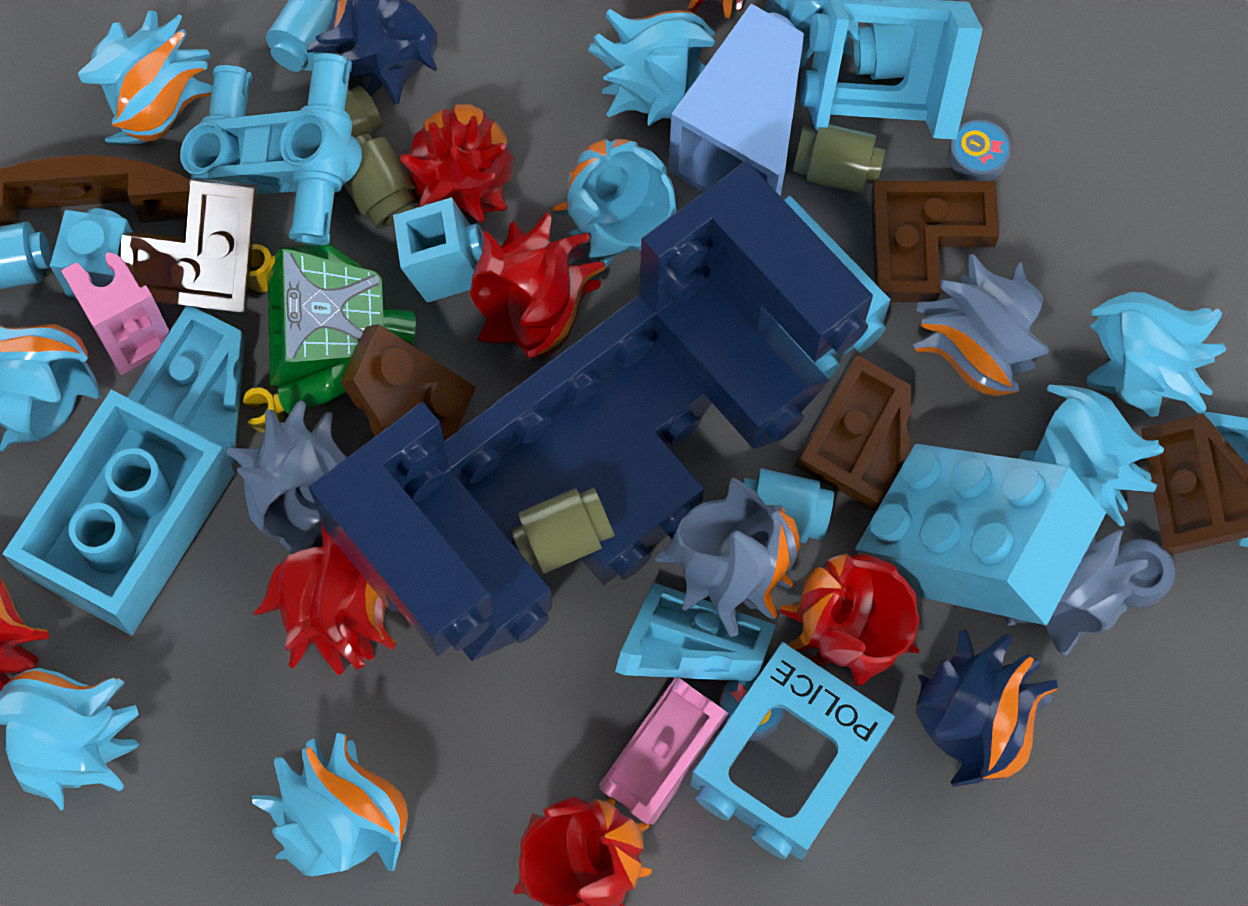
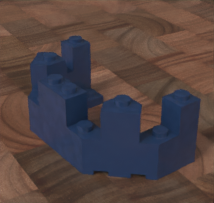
M746 160L641 238L639 295L447 440H443L439 420L422 401L308 486L325 531L391 612L399 609L437 657L452 646L456 651L462 649L469 659L474 661L512 643H522L528 640L549 620L547 613L552 609L551 589L520 554L511 532L512 529L522 525L518 512L574 488H577L578 492L581 493L594 487L615 536L600 542L601 550L580 559L603 586L617 575L622 580L631 577L650 560L652 554L649 550L666 536H669L672 540L681 519L691 509L703 502L704 487L667 447L666 443L669 442L672 446H676L686 440L701 423L699 417L702 416L712 403L753 449L778 442L785 438L802 422L804 415L801 412L830 381L814 363L831 349H834L838 354L846 351L864 335L868 329L866 319L873 294Z

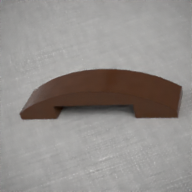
M71 155L21 162L0 168V226L19 223V210L120 202L132 203L140 223L185 220L188 216L190 180L154 164L113 156Z

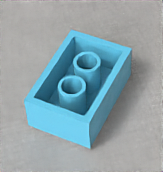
M111 389L2 554L22 577L133 636L235 472L223 447Z
M915 443L855 550L859 554H867L895 565L897 571L913 588L917 597L1047 626L1105 517L1106 511L1069 466Z

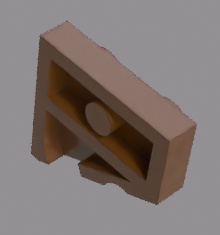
M380 324L365 327L341 380V384L355 406L363 410L368 416L370 429L375 436L423 401L439 420L444 441L458 431L476 389L474 385Z
M856 354L849 362L794 465L876 512L911 452V437L907 431V420L911 415V385Z
M1204 413L1141 429L1144 440H1159V445L1164 448L1162 454L1146 458L1152 478L1151 482L1157 484L1153 496L1164 550L1172 555L1247 538L1248 465Z

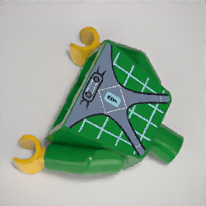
M259 244L252 245L251 266H261V268L250 271L249 288L260 293L268 291L270 385H276L279 388L278 393L274 395L263 388L248 390L244 395L243 403L249 408L268 403V409L275 412L281 423L284 418V411L290 415L294 406L299 401L306 403L305 410H308L346 393L341 380L366 326L380 324L410 345L413 344L416 331L414 312L411 310L383 308L382 278L375 271L361 268L360 264L330 244L280 248L274 256L271 255L265 246ZM265 414L259 418H252L247 422L256 431L265 433Z

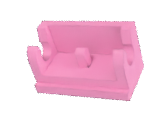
M108 252L105 254L106 261L110 270L115 272V277L105 287L94 286L90 275L77 262L64 268L61 272L120 375H123L151 360L168 335L169 329L147 286L145 285L140 288L122 258Z
M679 677L674 678L600 782V790L630 809L629 811L645 824L654 825L731 715Z

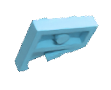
M186 306L127 398L223 447L224 452H226L227 447L236 448L245 339L242 331L193 306ZM226 454L232 466L235 460Z
M653 582L622 647L615 672L630 676L756 681L776 627L775 624L736 611L738 635L730 637L712 602L702 599L693 607L683 611L682 607L686 593Z

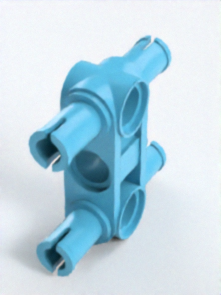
M320 53L312 57L313 68L308 106L301 108V111L246 116L250 83H252L253 78L252 73L246 72V69L237 66H216L213 69L214 80L209 115L204 117L198 125L188 132L180 149V160L184 169L191 174L190 180L197 177L258 185L257 195L296 192L289 238L306 245L329 244L334 193L340 191L341 187L353 178L359 169L362 159L361 146L358 140L351 135L352 121L350 120V115L345 112L352 62L350 60L346 61V57L337 54Z

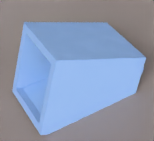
M750 4L671 114L668 172L704 192L747 160L781 196L804 33L796 29L790 20L778 13H767L757 6Z

